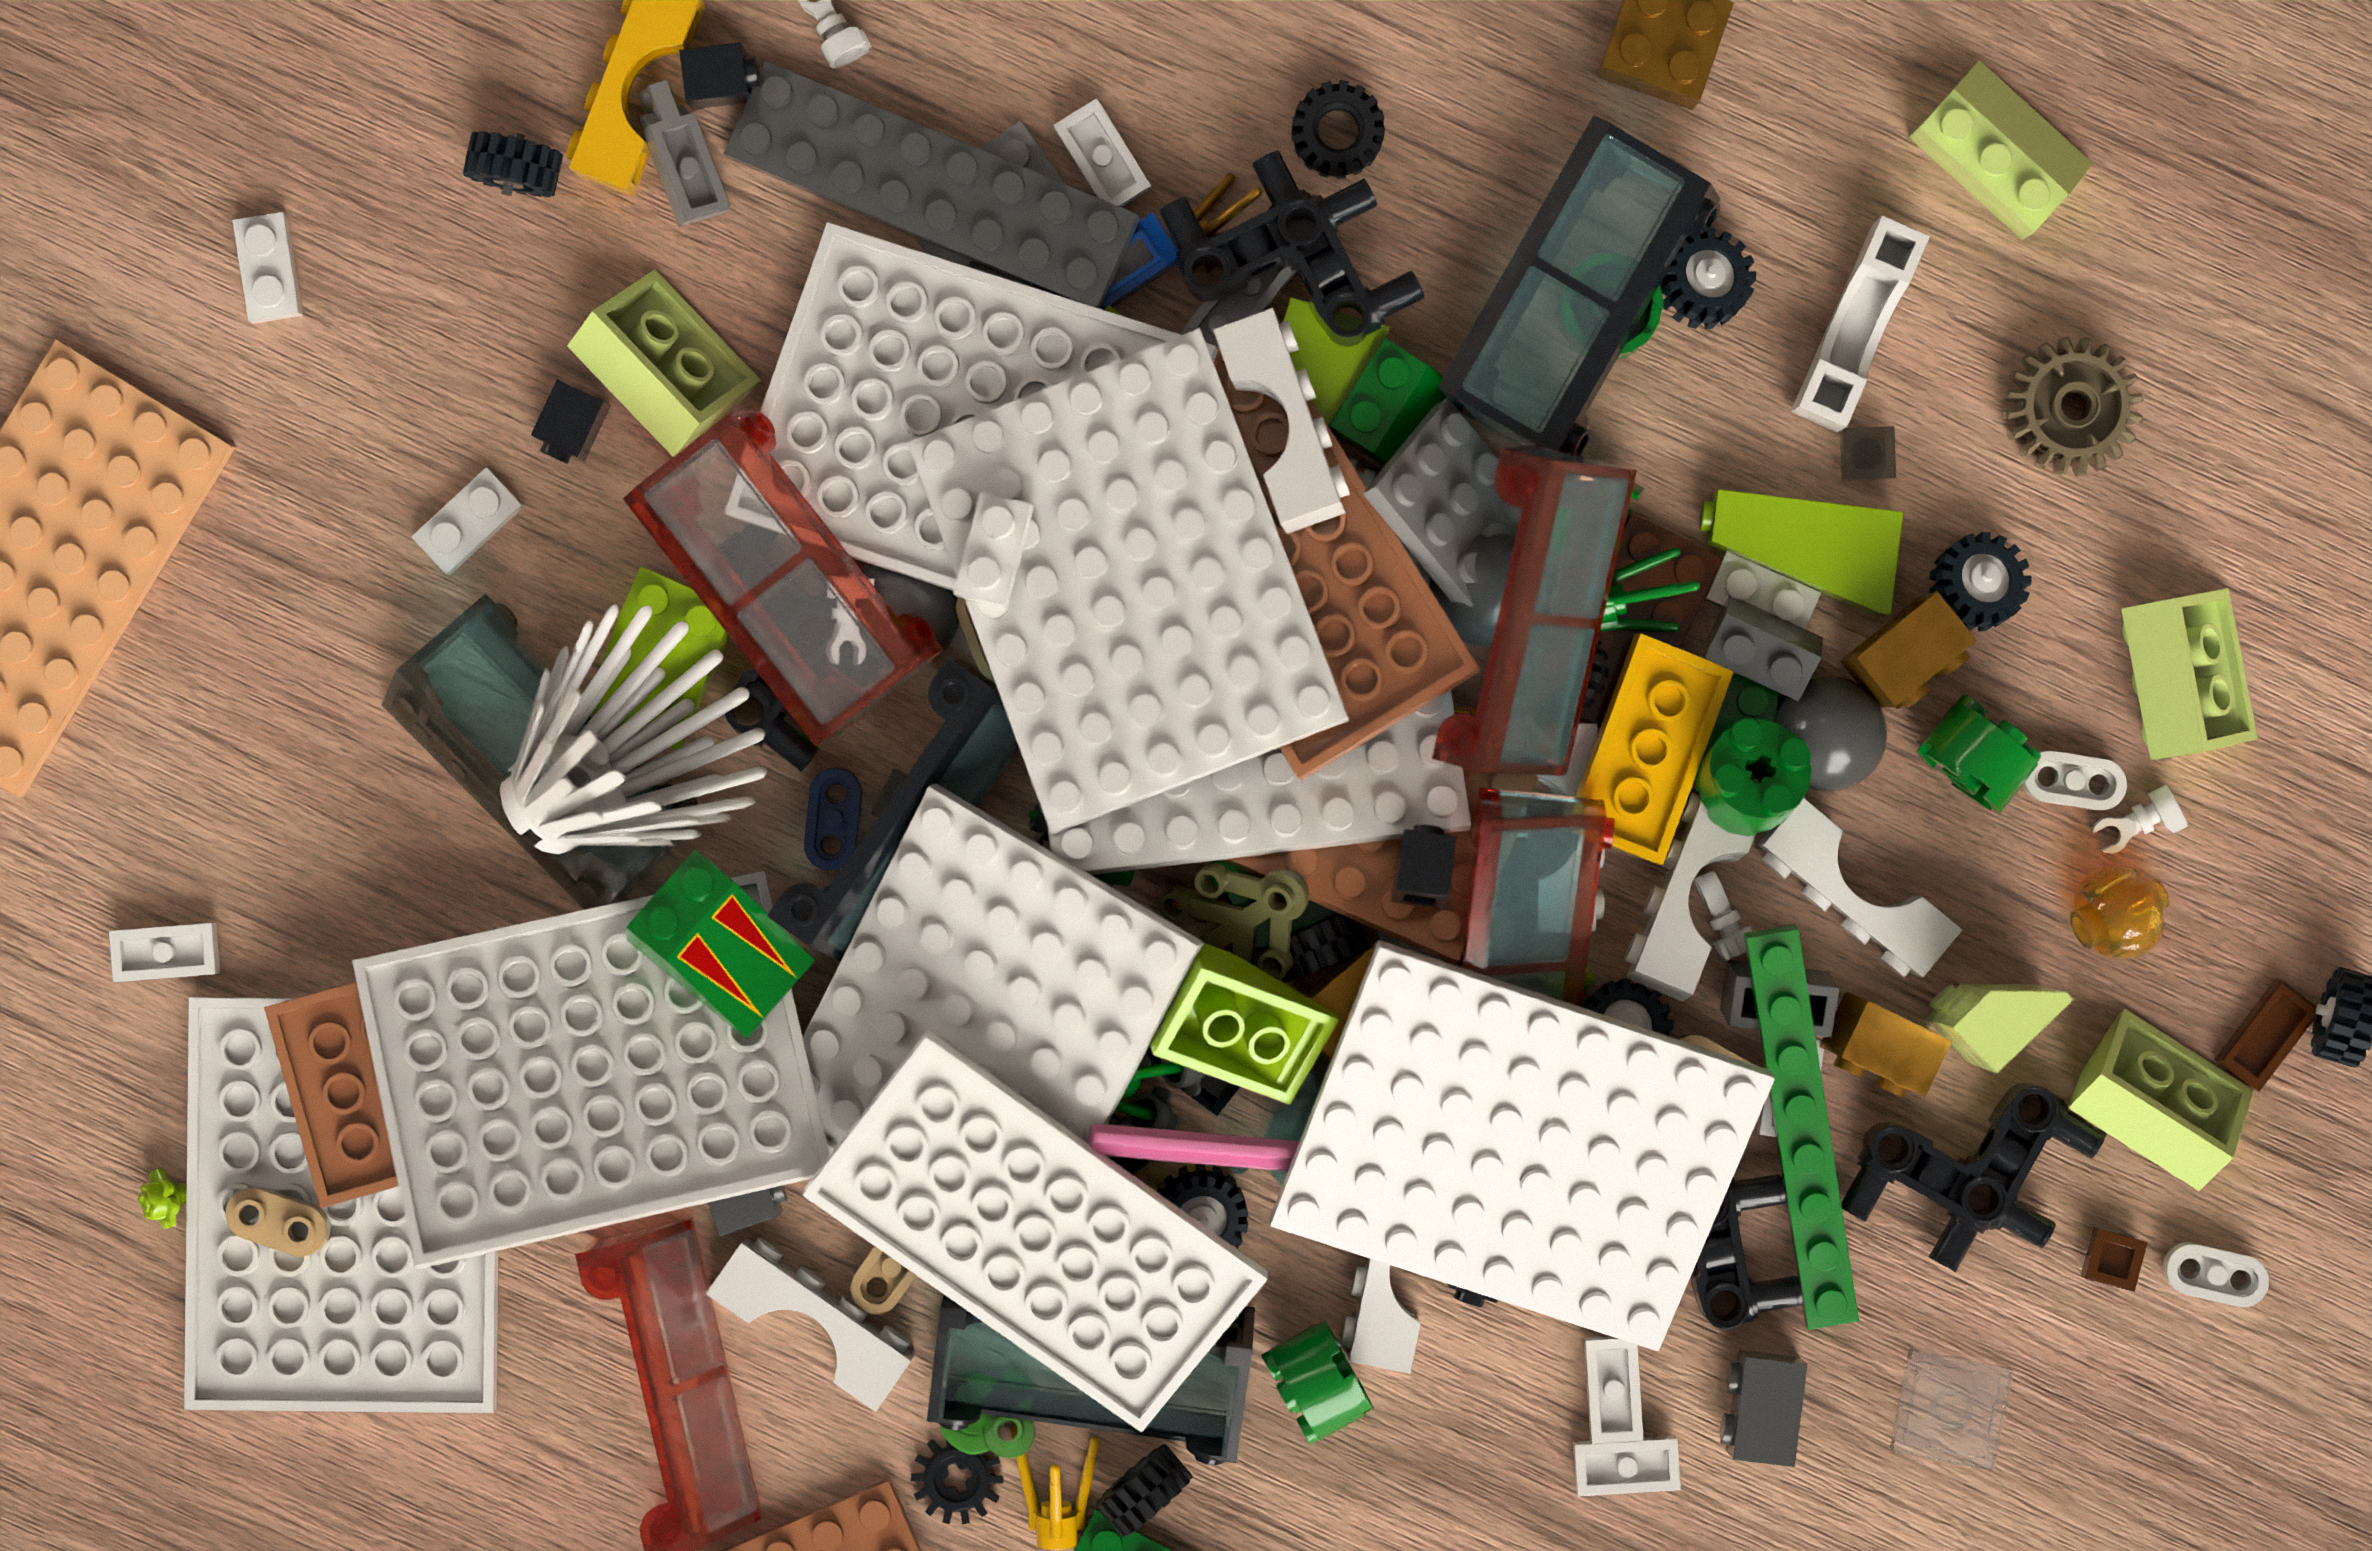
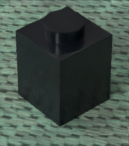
M741 42L679 50L685 99L692 110L746 103L750 98L751 87H759L755 55L747 56Z
M557 379L531 436L543 442L540 452L568 464L571 456L585 461L611 405Z
M1419 824L1414 825L1413 830L1404 829L1398 842L1390 902L1442 910L1449 898L1457 837L1444 835V829L1433 825Z

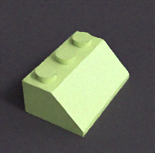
M1980 60L1909 136L1914 143L2021 240L2033 234L2071 193L2093 164Z
M656 269L594 309L567 345L673 458L705 436L761 381Z
M2229 588L2121 608L2124 621L2122 633L2129 647L2133 668L2132 685L2139 699L2143 719L2142 737L2148 746L2150 761L2206 752L2258 739Z
M1961 983L1957 988L1950 984L1931 1001L1929 1006L1933 1011L1925 1019L1941 1036L1952 1041L1950 1045L1967 1063L1998 1073L2073 998L2066 991L2036 984Z
M2123 1008L2082 1070L2068 1108L2086 1121L2126 1144L2132 1150L2137 1151L2167 1170L2173 1176L2200 1191L2234 1158L2254 1090Z

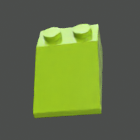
M640 566L618 616L602 664L640 608L649 605L652 607V614L630 647V659L592 713L596 714L677 622H687L689 625L687 634L657 666L664 669L665 678L620 725L625 723L708 652L716 649L723 654L742 610ZM718 665L654 719L683 699H691L694 702V709L669 729L696 714ZM686 737L672 745L671 748L678 749L682 747Z
M1203 943L1155 1033L1150 1047L1153 1055L1291 1104L1337 1025L1339 1018L1334 1012L1242 958Z

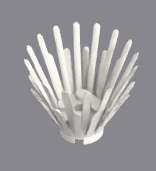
M613 605L608 609L590 641L588 639L593 626L591 620L586 623L566 668L565 665L569 655L567 646H564L559 652L551 675L548 668H545L517 760L507 770L512 771L511 776L501 782L500 786L503 810L512 827L520 835L531 829L537 836L542 838L534 847L543 852L561 854L573 850L578 845H673L669 840L694 839L701 836V834L691 829L651 830L732 820L727 814L717 813L746 808L756 802L752 797H740L660 811L661 806L759 780L767 774V769L761 766L725 776L711 774L627 798L762 741L765 736L762 728H755L714 745L712 737L705 736L636 768L726 712L744 703L749 698V690L745 687H739L669 729L671 726L693 711L694 702L691 699L681 700L654 719L722 661V652L715 649L708 652L616 729L665 678L664 669L657 666L687 634L689 630L687 622L679 621L669 630L581 731L582 726L630 659V647L650 619L652 607L646 605L640 608L582 695H580L578 689L618 615L617 605Z

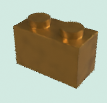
M1846 991L1835 1013L1832 1037H1824L1820 1048L1837 1055L1833 1063L1834 1066L1862 1078L1865 1069L1879 1075L1874 1085L1901 1098L1904 1097L1907 1089L1926 1097L1952 1041Z

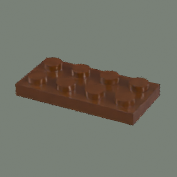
M1634 514L1629 515L1601 574L1610 573L1656 553L1678 547L1681 551L1678 557L1612 585L1622 584L1623 592L1695 580L1700 583V588L1697 591L1681 593L1679 595L1625 604L1627 614L1617 616V618L1676 622L1680 625L1678 632L1619 629L1601 632L1600 624L1586 625L1583 608L1576 624L1589 630L1602 643L1599 646L1607 653L1608 660L1604 661V666L1609 668L1608 678L1602 677L1600 683L1605 686L1602 694L1595 692L1591 698L1595 702L1590 707L1585 705L1579 706L1580 712L1573 715L1590 724H1597L1598 728L1602 725L1634 635L1641 633L1680 649L1723 561V558ZM1563 648L1547 681L1548 685H1563L1574 676L1577 663L1570 649Z

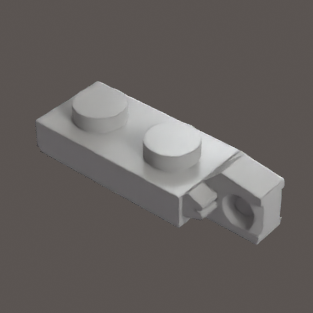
M667 80L647 85L638 94L644 115L640 117L642 132L678 226H684L726 213L730 209V204L695 113H688L684 105H676Z

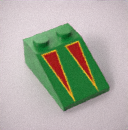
M695 849L625 927L627 941L746 1040L815 962V959L780 925L767 917L768 914L740 886Z

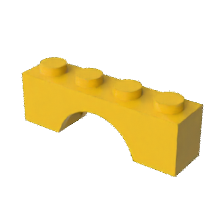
M623 0L621 14L625 15L626 18L619 35L612 33L606 44L603 62L608 65L601 83L594 81L587 94L584 110L588 111L589 115L583 131L578 129L574 131L568 144L566 158L571 160L569 169L577 176L634 197L650 151L648 144L636 133L630 120L628 102L631 87L639 73L651 62L667 55L680 54L679 50L690 49L706 8L703 0Z

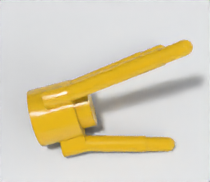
M1016 1425L1010 1428L1012 1439L1017 1435L1018 1429ZM1092 1437L1089 1442L1074 1510H1072L1071 1502L1061 1500L1059 1465L1053 1464L1050 1467V1501L1041 1503L1040 1510L1027 1454L1025 1453L1016 1458L1028 1508L1029 1530L1036 1531L1038 1547L1062 1550L1077 1546V1530L1086 1528L1085 1511L1100 1444L1098 1437Z

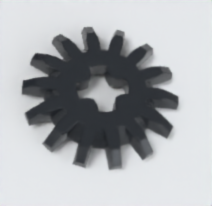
M932 1439L927 1443V1446L934 1455L928 1458L918 1454L915 1458L916 1462L926 1467L925 1472L911 1473V1481H924L925 1488L914 1493L916 1501L929 1496L932 1502L925 1512L931 1516L938 1507H941L945 1510L942 1522L950 1524L953 1512H960L962 1525L970 1523L968 1510L975 1508L980 1516L984 1517L988 1512L981 1501L986 1497L997 1503L1000 1497L989 1489L990 1483L1003 1484L1004 1476L990 1474L989 1468L1001 1463L999 1456L985 1460L982 1457L983 1453L969 1455L952 1446L947 1440V1447L941 1449ZM956 1463L960 1470L969 1468L972 1476L966 1480L967 1489L965 1491L959 1492L955 1485L945 1486L943 1479L949 1476V1465Z

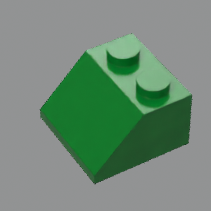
M1385 338L1333 419L1329 429L1333 435L1382 466H1385L1434 404L1447 398L1438 388L1443 376L1420 359Z

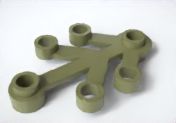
M1211 862L1206 864L1195 876L1196 889L1204 897L1192 895L1187 889L1179 886L1172 887L1161 897L1159 910L1164 918L1171 922H1180L1186 916H1191L1218 923L1219 925L1198 939L1218 949H1222L1233 942V954L1253 966L1257 925L1270 917L1269 948L1258 959V968L1277 980L1283 979L1292 969L1294 961L1292 954L1289 952L1292 920L1298 918L1305 911L1309 900L1307 883L1297 872L1292 870H1275L1268 873L1263 879L1229 871L1223 865ZM1207 874L1215 877L1219 886L1212 885L1207 879ZM1224 891L1254 899L1255 901L1243 908L1208 898H1216ZM1276 892L1283 894L1287 902L1283 901ZM1171 898L1180 902L1182 910L1173 906ZM1270 957L1277 959L1282 969L1274 967L1270 962Z

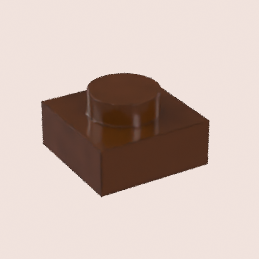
M2093 1227L2080 1276L2088 1280L2135 1292L2148 1242Z

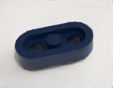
M826 769L814 778L810 786L804 850L809 861L814 866L823 870L831 871L842 868L856 849L858 843L863 794L862 786L858 778L846 769ZM836 783L841 784L846 790V797L839 804L831 802L828 798V789ZM830 834L837 836L841 842L840 850L834 855L826 853L822 847L823 839Z

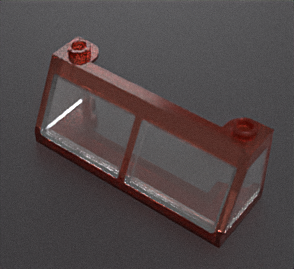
M753 405L726 415L638 484L623 500L812 743L817 746L862 720L944 649L935 639L932 627L923 618L913 617L909 614L897 616L772 457L770 452L776 447L775 428L764 414L758 412Z
M693 1217L593 1240L575 1253L580 1279L585 1290L595 1298L601 1300L621 1299L668 1501L667 1503L654 1506L643 1517L640 1525L644 1551L700 1550L759 1521L762 1518V1512L712 1298L706 1295L709 1285Z

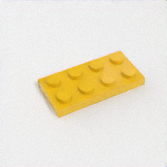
M1635 634L1564 829L1657 865H1663L1734 672L1644 634Z

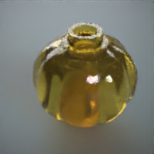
M2125 865L2103 867L2089 873L2077 887L2074 895V911L2070 913L2071 927L2075 936L2085 948L2091 949L2094 947L2101 956L2117 960L2136 958L2150 951L2160 941L2165 926L2164 908L2169 906V897L2159 880L2153 879L2149 881L2135 868Z

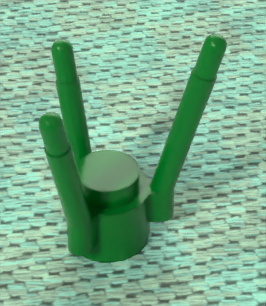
M1678 547L1656 553L1610 573L1592 576L1593 583L1580 585L1586 625L1600 624L1601 632L1618 629L1678 632L1680 625L1676 622L1617 618V616L1627 614L1625 605L1627 603L1697 591L1700 588V583L1694 580L1623 592L1622 584L1612 585L1678 557L1681 553Z

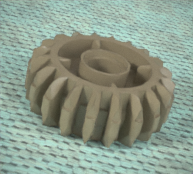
M2063 337L2058 340L2057 353L2048 342L2039 345L2038 354L2040 360L2030 353L2021 358V362L2028 373L2014 370L2009 375V379L2021 387L2020 390L2007 389L2002 394V398L2006 401L2016 403V408L2002 412L2003 420L2017 419L2019 427L2007 433L2009 440L2024 436L2027 442L2020 447L2018 453L2025 457L2035 449L2039 451L2034 464L2038 469L2045 468L2051 459L2054 458L2053 471L2054 475L2062 476L2066 473L2069 463H2071L2072 471L2077 477L2086 475L2088 462L2096 471L2103 470L2107 467L2104 453L2114 460L2120 459L2124 453L2116 440L2127 444L2134 442L2136 435L2133 431L2126 428L2125 424H2139L2143 418L2138 412L2129 411V405H2135L2143 401L2141 393L2128 395L2126 388L2138 381L2136 374H2129L2122 378L2118 373L2125 366L2126 359L2121 356L2110 364L2106 362L2110 353V346L2106 344L2099 346L2094 354L2091 355V339L2086 337L2079 340L2075 352L2069 337ZM2066 393L2076 395L2083 404V414L2079 420L2069 419L2062 411L2061 401Z

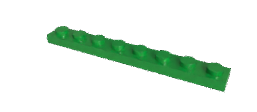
M1796 924L1744 933L1765 1069L1771 1070L1775 1077L1769 1091V1098L1786 1194L1797 1275L1803 1296L1802 1307L1805 1324L1808 1330L1857 1322L1859 1321L1799 929Z

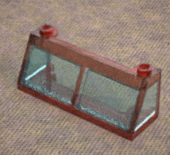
M1540 445L1501 448L1495 475V486L1498 494L1506 503L1522 508L1476 715L1458 713L1444 720L1437 733L1432 759L1484 773L1553 776L1567 774L1637 469Z
M1479 787L1476 815H1480V817H1478L1476 835L1474 836V859L1460 967L1581 1007L1602 849L1612 848L1615 820L1614 818L1607 817L1604 800Z

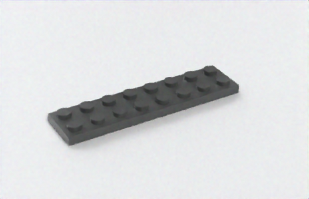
M765 60L758 75L759 87H753L750 98L745 104L723 153L728 159L1046 292L1101 309L1140 221L1138 214Z

